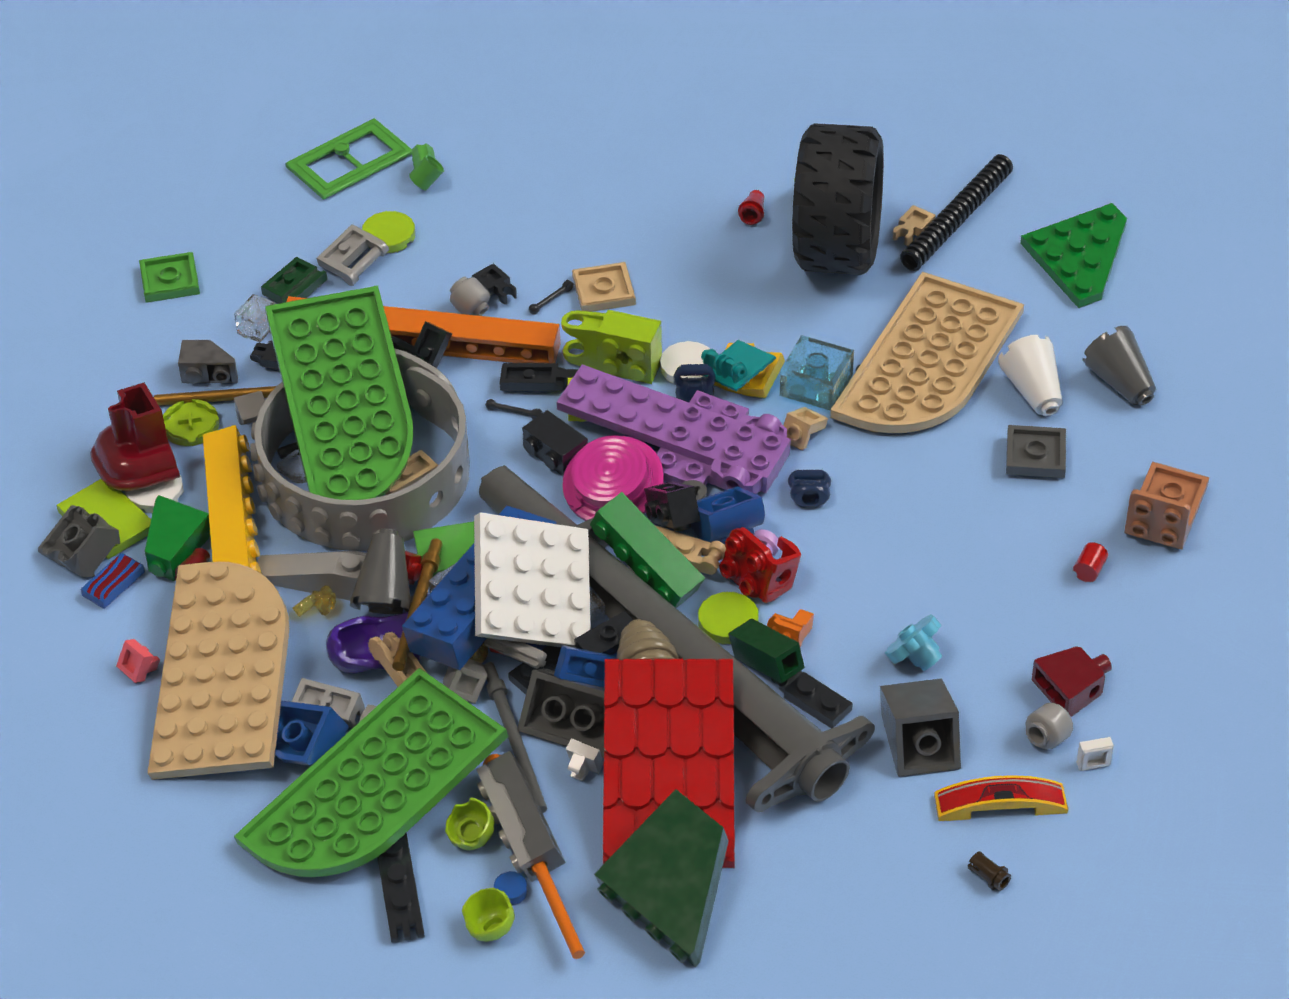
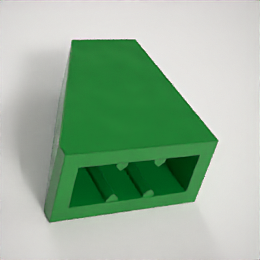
M158 495L155 499L145 547L149 572L157 577H164L175 581V570L178 565L186 560L196 548H201L211 536L209 513Z

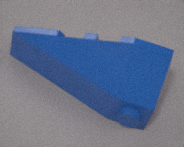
M281 700L275 757L288 763L314 764L345 736L349 726L332 707Z

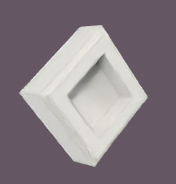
M1111 737L1079 742L1076 762L1080 771L1111 765L1114 747Z

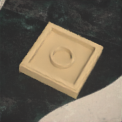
M625 262L572 270V278L581 311L592 312L636 305V297Z

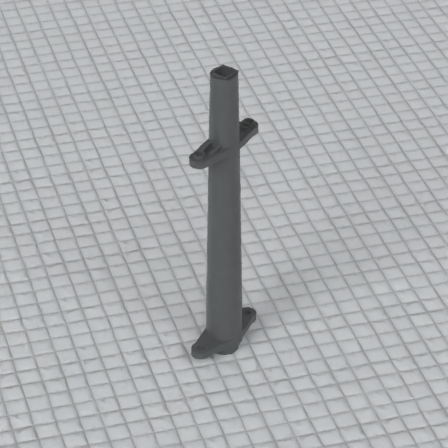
M505 465L493 469L481 478L480 498L498 515L507 505L556 521L558 525L588 529L590 601L610 619L626 611L633 620L641 619L652 622L656 628L669 638L671 644L675 646L679 659H733L734 735L772 769L764 778L751 787L746 796V803L753 810L763 812L771 806L798 795H808L816 802L823 801L838 791L849 773V762L846 760L856 750L865 745L874 733L875 726L864 716H858L847 723L824 732L821 731L606 550L605 547L608 544L598 538L590 526L592 519L577 525Z

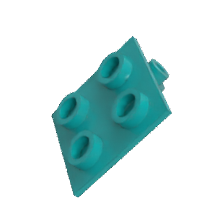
M740 340L734 342L719 355L714 349L704 350L701 354L703 363L713 368L716 374L715 382L734 391L743 387L776 359L775 356Z

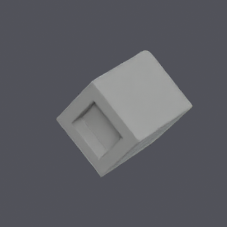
M262 391L234 397L236 415L240 425L257 420L260 407L265 401Z
M469 659L461 670L449 666L443 678V684L466 701L476 704L486 681L487 673L482 663Z

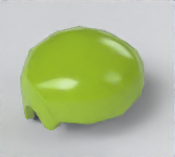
M469 798L467 803L454 805L451 814L446 820L445 832L454 846L464 850H475L484 846L492 837L495 821L486 803L476 798Z
M494 887L481 889L472 894L462 907L465 926L470 935L479 941L489 942L498 940L510 931L515 919L514 909L505 892Z

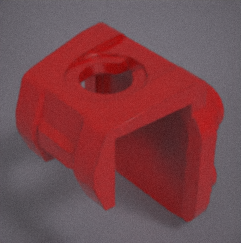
M744 527L736 528L731 531L725 541V556L719 565V569L723 577L732 579L739 586L743 595L752 598L758 597L764 603H769L793 587L801 552L793 542L781 536L778 539L777 546L783 551L782 556L779 559H774L770 549ZM779 577L781 581L777 582L776 578Z

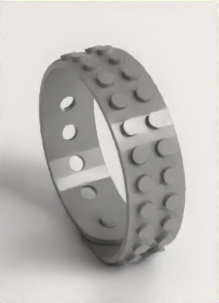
M395 349L408 403L420 416L444 430L454 440L453 447L446 458L434 470L416 483L385 496L364 500H339L310 493L288 482L271 466L275 452L283 440L294 431L283 383L281 382L261 405L257 420L252 424L251 437L255 440V443H250L252 461L258 460V464H253L255 481L262 483L257 486L261 501L267 502L273 518L279 520L291 532L315 544L339 550L367 551L373 534L379 533L380 529L397 530L398 535L402 536L405 542L414 538L413 531L432 528L446 517L457 505L466 490L469 480L470 459L466 415L463 404L450 381L437 368L410 353ZM438 491L437 498L430 504L431 497Z

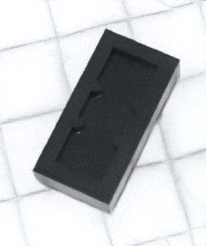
M623 611L575 638V647L608 655L614 654L619 648L621 632L625 626L633 621L632 617L626 611Z

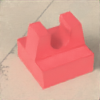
M135 639L124 641L116 667L133 682H143L147 673L157 670L160 659L157 656H153L146 646H142Z

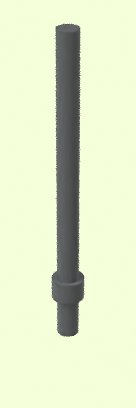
M488 662L484 664V668L487 673L486 679L488 684L486 688L489 697L495 701L503 726L509 735L508 740L514 756L522 767L536 800L544 813L547 811V806L506 697L508 693L504 681L499 679L494 663Z

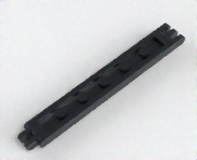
M406 832L395 844L377 857L391 943L398 942V930H403L405 940L411 939L410 928L415 927L417 937H425Z

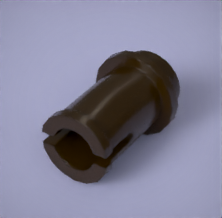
M981 851L975 853L969 860L968 869L987 881L989 888L992 890L997 889L1001 891L1010 882L1011 874L1008 873V868L998 866Z

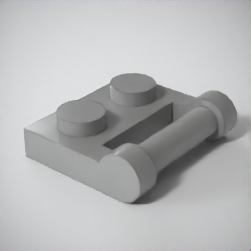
M352 224L316 259L319 266L343 278L348 285L353 286L359 280V276L379 256H384L389 251V247L383 240ZM368 247L372 248L351 269L348 268Z

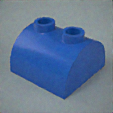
M737 486L697 500L701 521L691 523V526L699 539L710 543L720 541L725 544L731 531L736 528L744 527L754 534L753 527L762 525L765 518L762 496Z

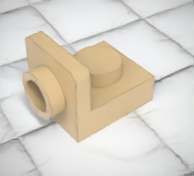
M806 407L787 413L783 426L787 428V438L791 439L790 445L800 450L806 449L810 434L825 429L828 418Z

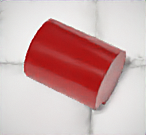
M1095 542L1087 543L1073 566V571L1077 573V578L1085 582H1093L1097 579L1108 558V552L1105 547Z

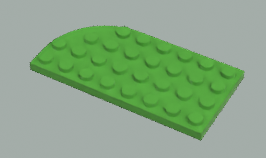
M372 286L265 306V313L309 492L339 500H364L385 495L399 480L409 461L413 442V421L379 287Z
M418 668L234 835V838L238 845L258 861L288 875L323 877L350 871L372 861L395 844L505 741L509 735L506 728L421 668Z

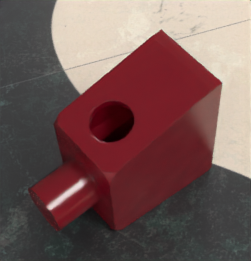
M1076 646L1035 659L1031 680L1051 703L1062 706L1072 717L1101 696L1104 688L1105 673L1112 670V665L1105 654L1091 659L1081 647Z

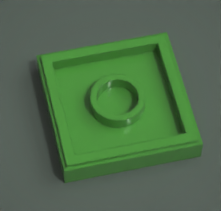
M193 252L139 260L146 303L200 294Z

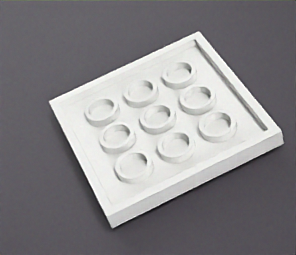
M481 512L474 516L475 636L562 647L564 645L576 648L574 639L591 630L588 529Z

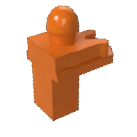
M800 609L794 618L790 619L775 613L769 618L767 626L799 642L801 647L803 640L812 629L814 614Z

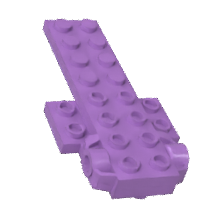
M582 364L557 400V410L660 447L657 455L662 463L664 481L683 483L688 480H697L705 486L707 483L726 490L738 486L755 494L758 492L766 494L790 455L791 439L787 438V428L782 425L777 417L772 414H763L760 417L749 416V408L698 390L690 402H686Z

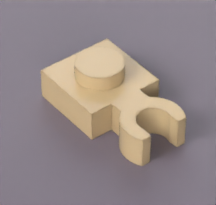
M912 205L899 219V225L893 229L892 240L895 241L898 237L904 236V245H910L913 241V236H919L929 223L936 218V215Z

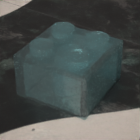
M801 335L780 371V396L831 411V408L853 375L854 350Z

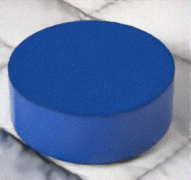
M509 871L500 874L496 878L494 888L505 892L512 905L519 904L526 898L527 881L523 875Z

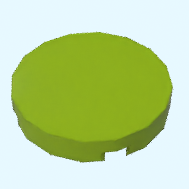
M397 211L376 213L369 217L362 226V230L383 240L388 245L389 251L387 253L401 251L407 247L410 241L413 242L415 239L416 231L413 220L406 214Z
M191 399L192 402L184 403V401H180L170 406L163 414L168 440L180 446H195L203 443V434L218 430L219 417L215 407L209 402Z
M721 592L711 595L703 601L698 610L699 628L720 644H731L728 633L752 618L758 621V608L755 603L746 595L736 592Z

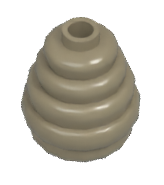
M633 620L621 632L617 659L619 660L679 659L675 646L671 644L669 638L650 621Z

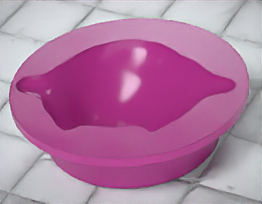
M604 436L586 444L570 460L563 476V493L570 509L585 521L594 518L600 508L621 492L645 514V503L647 500L644 488L663 484L664 471L658 455L646 443L632 437Z

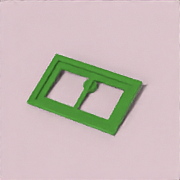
M373 118L286 162L285 165L324 200L412 154V149ZM372 133L387 145L391 151L362 165L349 154V144ZM335 152L337 155H343L357 167L327 183L307 165Z

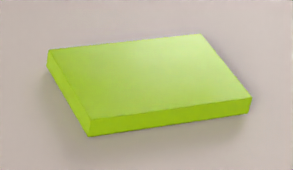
M102 479L56 505L58 512L62 516L71 505L80 506L89 514L96 513L100 515L110 526L119 530L120 544H115L105 557L106 559L112 558L148 536L151 519L124 493L110 488Z

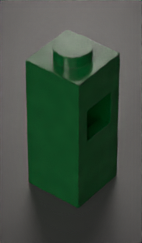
M752 618L728 633L733 654L737 660L780 683L785 682L805 668L799 642Z

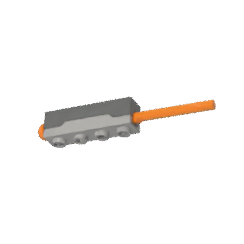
M511 751L503 755H489L484 760L483 766L476 769L481 779L477 786L484 799H490L492 805L488 808L495 823H501L503 829L499 831V835L506 848H512L514 852L513 855L509 856L514 868L518 873L524 871L531 882L538 878L572 958L579 959L584 956L585 951L549 873L566 863L524 771Z

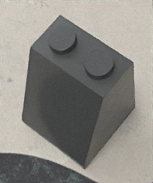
M942 678L880 686L881 715L897 775L906 776L961 769L959 711Z

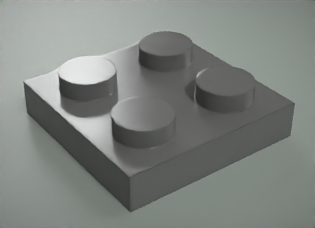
M1008 425L1006 474L1065 478L1066 428Z

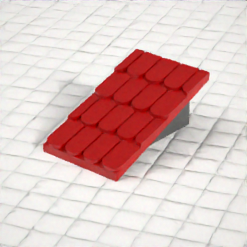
M605 659L603 864L677 789L724 827L729 842L722 868H735L733 659Z

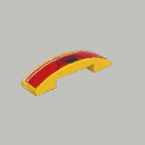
M1018 775L984 777L959 782L934 792L938 821L971 819L972 811L1034 808L1035 815L1068 813L1063 784L1039 777Z

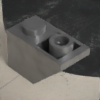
M182 340L178 360L182 383H238L235 359L211 340Z

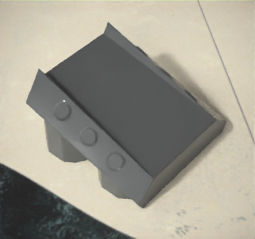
M71 505L38 547V552L81 577H94L95 570L115 544H120L119 530L110 526L100 515L96 513L89 514L84 508Z

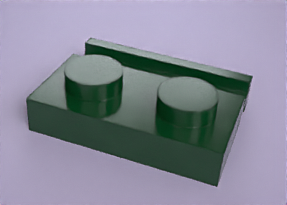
M295 257L261 286L262 295L279 304L285 303L288 296L307 298L328 280L327 272L324 270L321 272L316 266Z

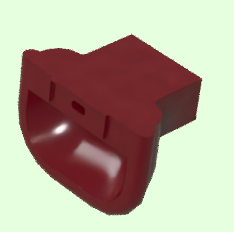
M145 382L117 390L119 403L108 408L111 425L99 433L90 451L91 461L102 481L113 489L134 491L179 478L180 473L168 442L162 410Z

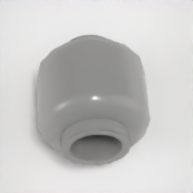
M462 277L450 288V302L461 314L482 316L489 309L487 303L490 300V293L475 277Z
M1055 703L1044 704L1031 713L1025 722L1026 735L1029 741L1045 750L1055 748L1070 737L1073 731V722L1069 713L1062 706Z

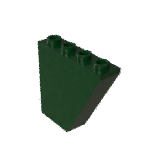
M675 789L594 874L600 885L597 890L605 899L611 903L614 899L622 905V912L631 921L636 922L639 919L646 925L645 931L658 943L664 940L671 946L669 951L681 963L687 960L694 967L701 961L729 842L724 827Z

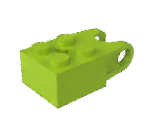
M576 310L568 312L562 317V329L570 336L577 338L566 342L563 347V356L568 362L578 366L583 364L613 376L652 384L660 367L662 356V327L660 320L613 310H607L606 313ZM571 320H580L582 321V324L577 326L568 324V322ZM571 349L583 350L581 354L577 355L571 354L569 351Z

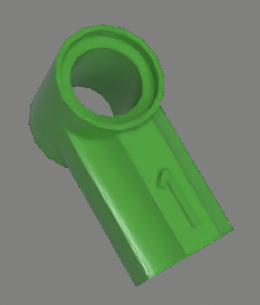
M427 143L424 145L417 144L411 150L414 169L409 176L415 185L422 190H427L444 172V168L435 159L434 150Z

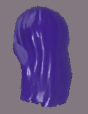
M408 612L388 617L360 616L336 625L329 632L326 639L328 658L336 668L346 673H362L368 670L384 669L379 660H375L372 653H370L368 642L373 637H378L383 641V635L388 632H393L398 638H401L402 625L406 622ZM414 654V656L419 661L421 659V656Z

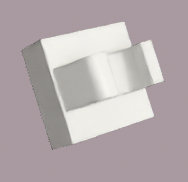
M571 738L566 747L570 759L568 770L572 771L570 776L583 781L589 771L599 774L604 765L600 750Z

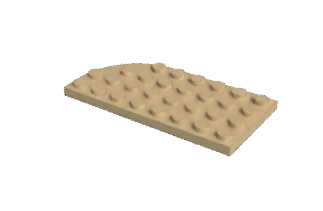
M922 272L831 408L830 418L871 432L883 433L915 432L947 421L956 415L970 400L1022 316L1024 304Z
M219 561L178 565L148 766V775L152 780L273 768L289 639V617L286 606L275 586L264 575L250 567Z

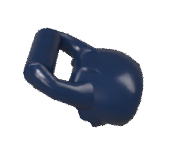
M681 364L676 369L673 376L676 385V398L690 402L697 390L714 396L713 385L716 374L711 366L708 364ZM700 375H708V377H701V378H688V377L682 378V377H681V376H700Z
M795 470L790 474L788 478V485L791 488L790 496L796 504L803 507H817L825 504L830 498L829 487L831 485V478L824 470Z

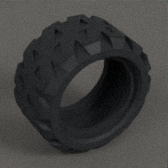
M814 123L802 135L796 164L792 215L793 253L795 260L802 270L862 275L874 264L880 231L884 173L883 140L876 128L871 126Z

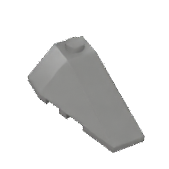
M359 551L260 555L257 562L261 574L274 586L350 601L366 553Z

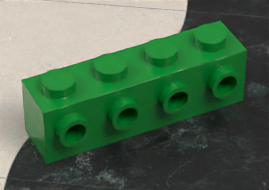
M623 492L596 512L590 523L596 536L604 540L621 561H625L638 577L675 608L699 589L705 577Z

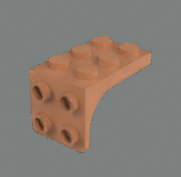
M1152 462L1141 490L1135 489L1131 492L1124 533L1182 550L1208 487L1209 477Z

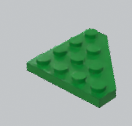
M1113 203L1021 235L1020 244L1078 308L1102 300L1105 286L1126 228L1127 218Z

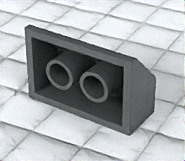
M546 668L532 670L518 724L519 732L564 746H568L572 738L599 749L604 758L605 687L559 679L554 676L555 671Z

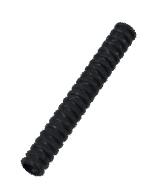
M1002 154L995 155L945 209L929 223L919 236L900 254L902 264L911 271L919 270L1013 171L1011 160Z

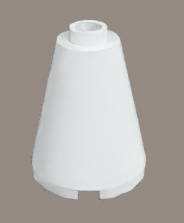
M1030 335L1012 342L1008 345L1009 351L1005 355L1002 352L999 355L998 363L1000 368L1037 414L1044 416L1055 414L1062 405V395L1054 347L1051 340L1047 336H1045V339H1040L1038 335Z

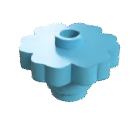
M930 614L921 619L917 624L908 625L898 634L897 640L885 651L886 656L894 664L908 657L915 667L919 666L923 671L929 669L942 657V654L938 651L940 647L932 638L941 627V624Z

